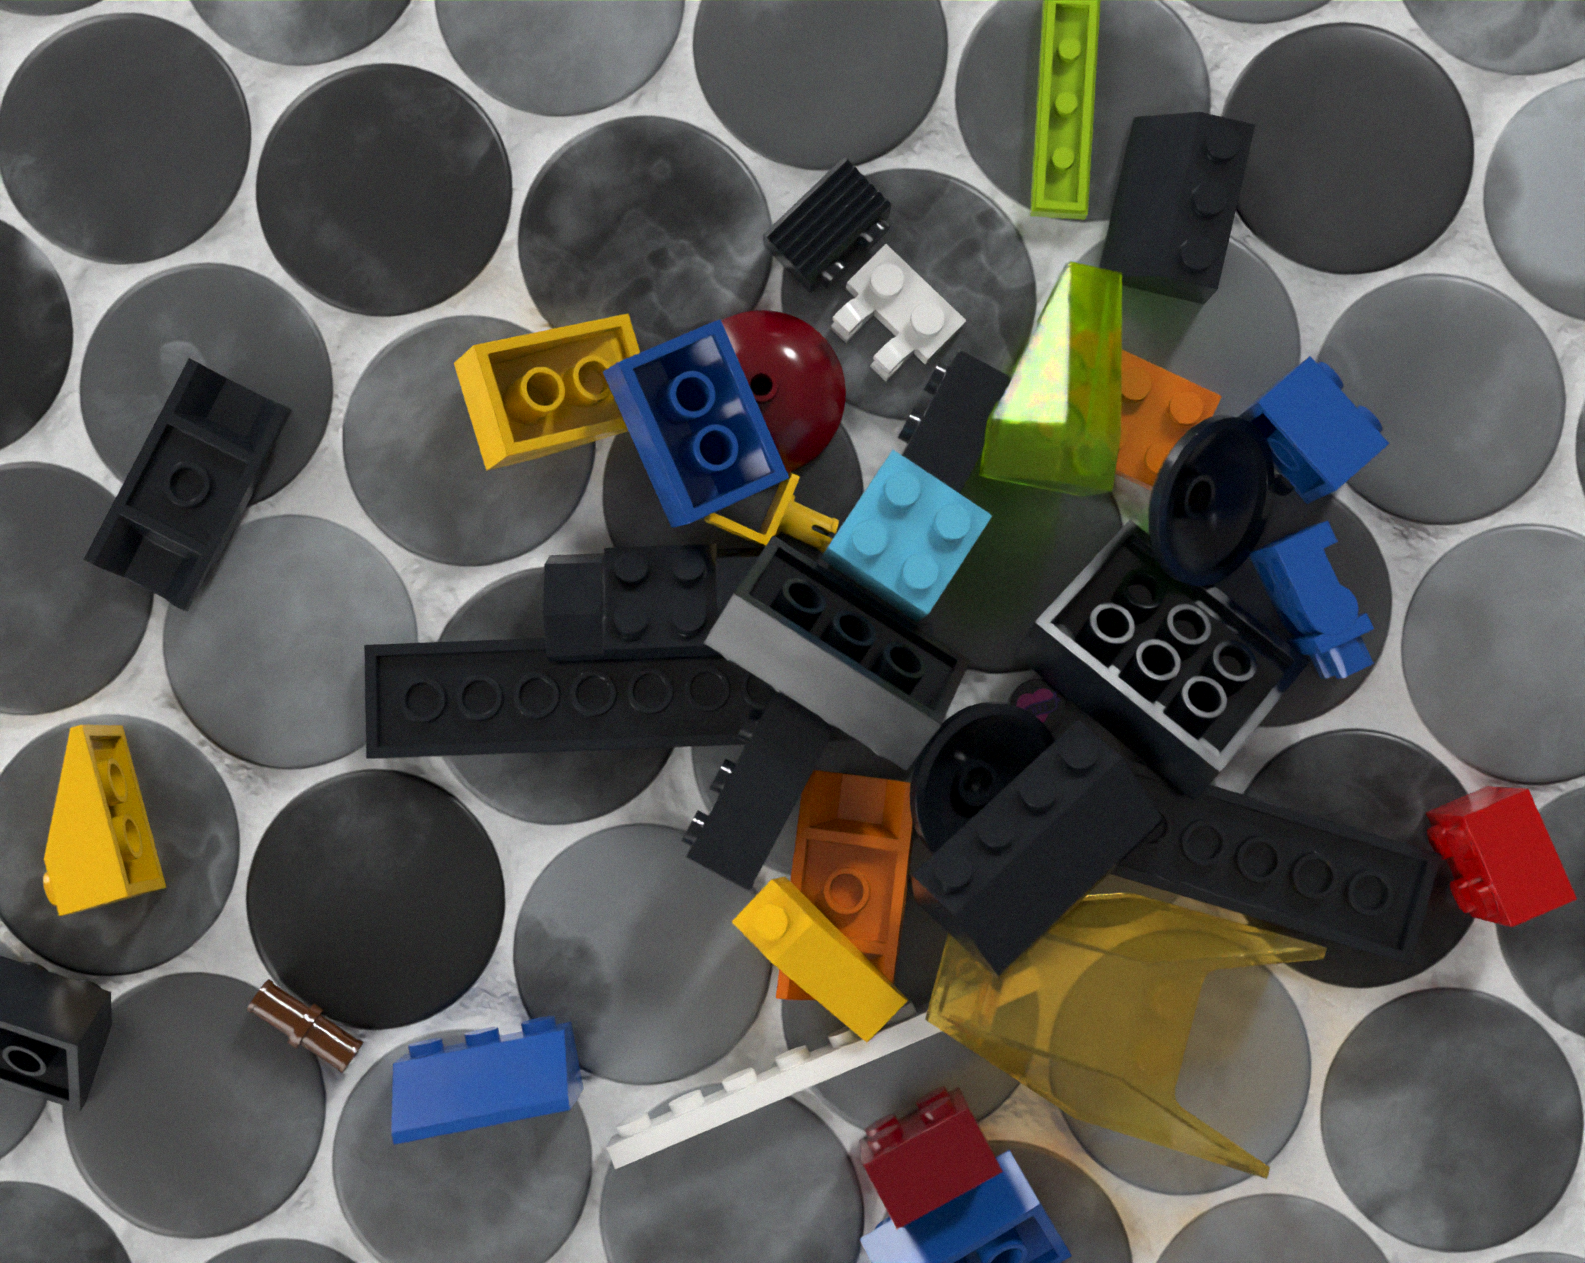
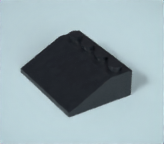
M1131 520L1123 526L1034 622L1015 653L1016 657L1193 801L1220 774L1310 662L1213 584L1193 586L1177 581L1169 576L1156 559L1150 535Z

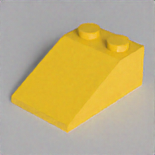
M629 313L476 344L454 362L486 471L538 459L628 431L603 371L617 362L640 353Z
M81 724L70 728L44 855L47 869L43 876L44 890L50 903L57 907L59 916L102 907L167 888L123 725Z

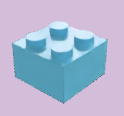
M892 450L821 559L918 623L929 614L992 515L895 450Z

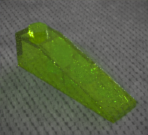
M1069 261L1065 264L1037 320L1038 326L1024 354L1019 356L1011 372L1013 376L1001 400L996 402L987 420L979 476L1086 497L1113 491L1121 437L1122 273Z

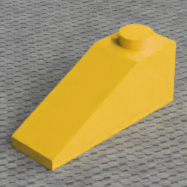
M786 877L771 879L731 921L773 965L866 1043L908 1001Z

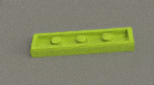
M1043 0L1030 216L1085 220L1088 215L1101 0Z

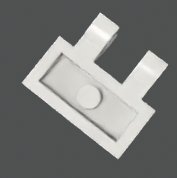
M885 244L847 282L846 289L855 298L845 304L833 316L832 320L834 323L830 329L847 343L874 315L896 336L874 355V361L870 366L887 382L913 354L926 365L964 327L966 320Z

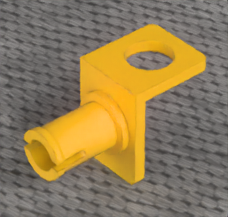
M793 473L788 474L789 479L780 482L759 532L716 513L709 514L704 519L705 522L761 547H765L773 535L777 536L781 532L813 546L823 553L833 539L814 531L812 526L828 534L831 532L835 534L839 524L838 519L830 518L794 501L795 495L793 493L800 476Z

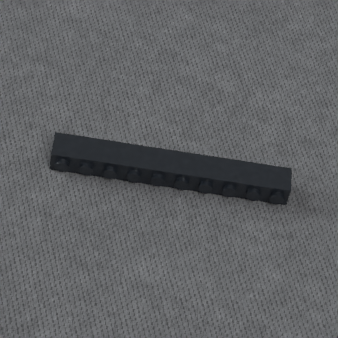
M958 349L949 365L939 360L923 389L932 394L923 413L913 408L898 436V439L907 443L901 455L960 494L1019 381ZM829 564L827 570L897 613L898 609ZM767 682L764 687L773 691V694L763 712L753 707L737 735V738L746 744L736 763L725 758L709 788L711 791L719 794L708 815L697 810L681 840L691 846L685 858L750 891L836 729V727L829 725L822 717L797 701L777 692Z

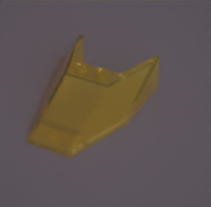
M1132 892L1087 895L999 980L948 933L925 1020L1077 1120L1267 1179L1270 1170L1269 1166L1178 1104L1175 1097V1088L1202 984L1210 972L1217 969L1324 959L1326 947L1285 933Z

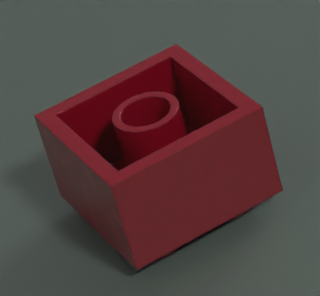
M942 1086L928 1092L915 1102L917 1110L900 1119H897L895 1114H890L875 1121L865 1129L867 1137L859 1141L862 1165L896 1229L905 1226L1003 1172L992 1147L959 1087L948 1092L946 1087Z

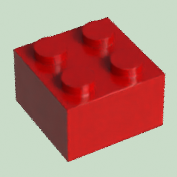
M1486 786L1425 812L1432 826L1427 829L1428 840L1434 852L1442 854L1441 860L1446 859L1455 879L1450 882V889L1456 903L1464 913L1469 912L1471 917L1514 927L1577 900L1529 789Z

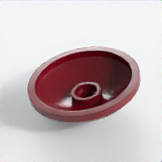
M755 310L739 313L722 320V324L750 388L752 382L757 378H766L772 383V390L767 395L758 396L754 393L753 395L787 473L806 466L816 459L830 444L837 433L844 414L846 401L845 378L834 349L815 328L805 321L786 313L771 310Z

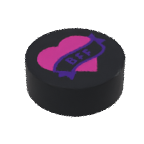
M1033 679L1018 685L1008 700V704L1023 708L1035 715L1045 724L1050 732L1055 731L1061 725L1066 714V702L1063 694L1046 680Z

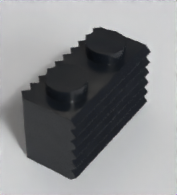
M843 157L763 234V244L809 293L813 292L820 284L828 289L850 267V264L846 261L850 254L854 253L861 245L866 250H869L887 233L890 225L886 220L890 217L891 203L887 198L883 197L881 192L846 157Z

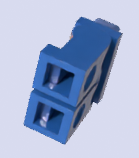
M1328 521L1287 534L1250 552L1249 557L1282 625L1289 633L1295 636L1287 640V643L1300 654L1310 656L1320 679H1327L1332 676H1336V679H1342L1374 664L1361 635L1373 630L1374 627L1367 613L1358 614L1359 608L1355 596L1349 589L1339 584L1325 554L1324 548L1338 542Z

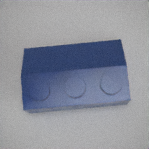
M721 319L617 362L603 371L671 528L690 524L789 479Z
M545 1016L522 1022L521 1032L500 1036L498 1027H489L464 1034L465 1043L444 1047L442 1038H433L408 1045L409 1054L403 1055L393 1063L391 1123L393 1145L571 1110L584 1090L572 1023L567 1022L556 1025L555 1016Z
M1010 1150L996 1157L1003 1171L1002 1173L899 1229H896L893 1221L888 1217L881 1221L873 1231L860 1238L871 1263H1061L1072 1255Z

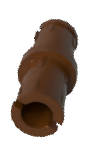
M270 979L262 985L246 1009L289 1037L288 1044L296 1049L302 1045L337 1068V1071L340 1073L345 1071L364 1043L361 1039L358 1040L321 1015L324 1011L316 1004L308 1007L273 984V981Z

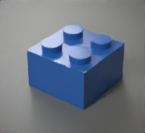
M1311 356L1279 379L1237 416L1253 423L1263 433L1272 453L1274 468L1293 485L1295 492L1306 504L1338 490L1389 445V442L1380 434L1383 431V427L1377 417L1364 406L1359 405L1356 407L1341 390L1344 385L1338 374L1323 362L1317 364Z

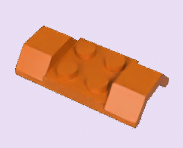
M813 770L801 793L790 882L894 985L897 958L900 953L913 847L912 835L914 824L909 797L911 782ZM779 970L776 998L784 1000H815Z

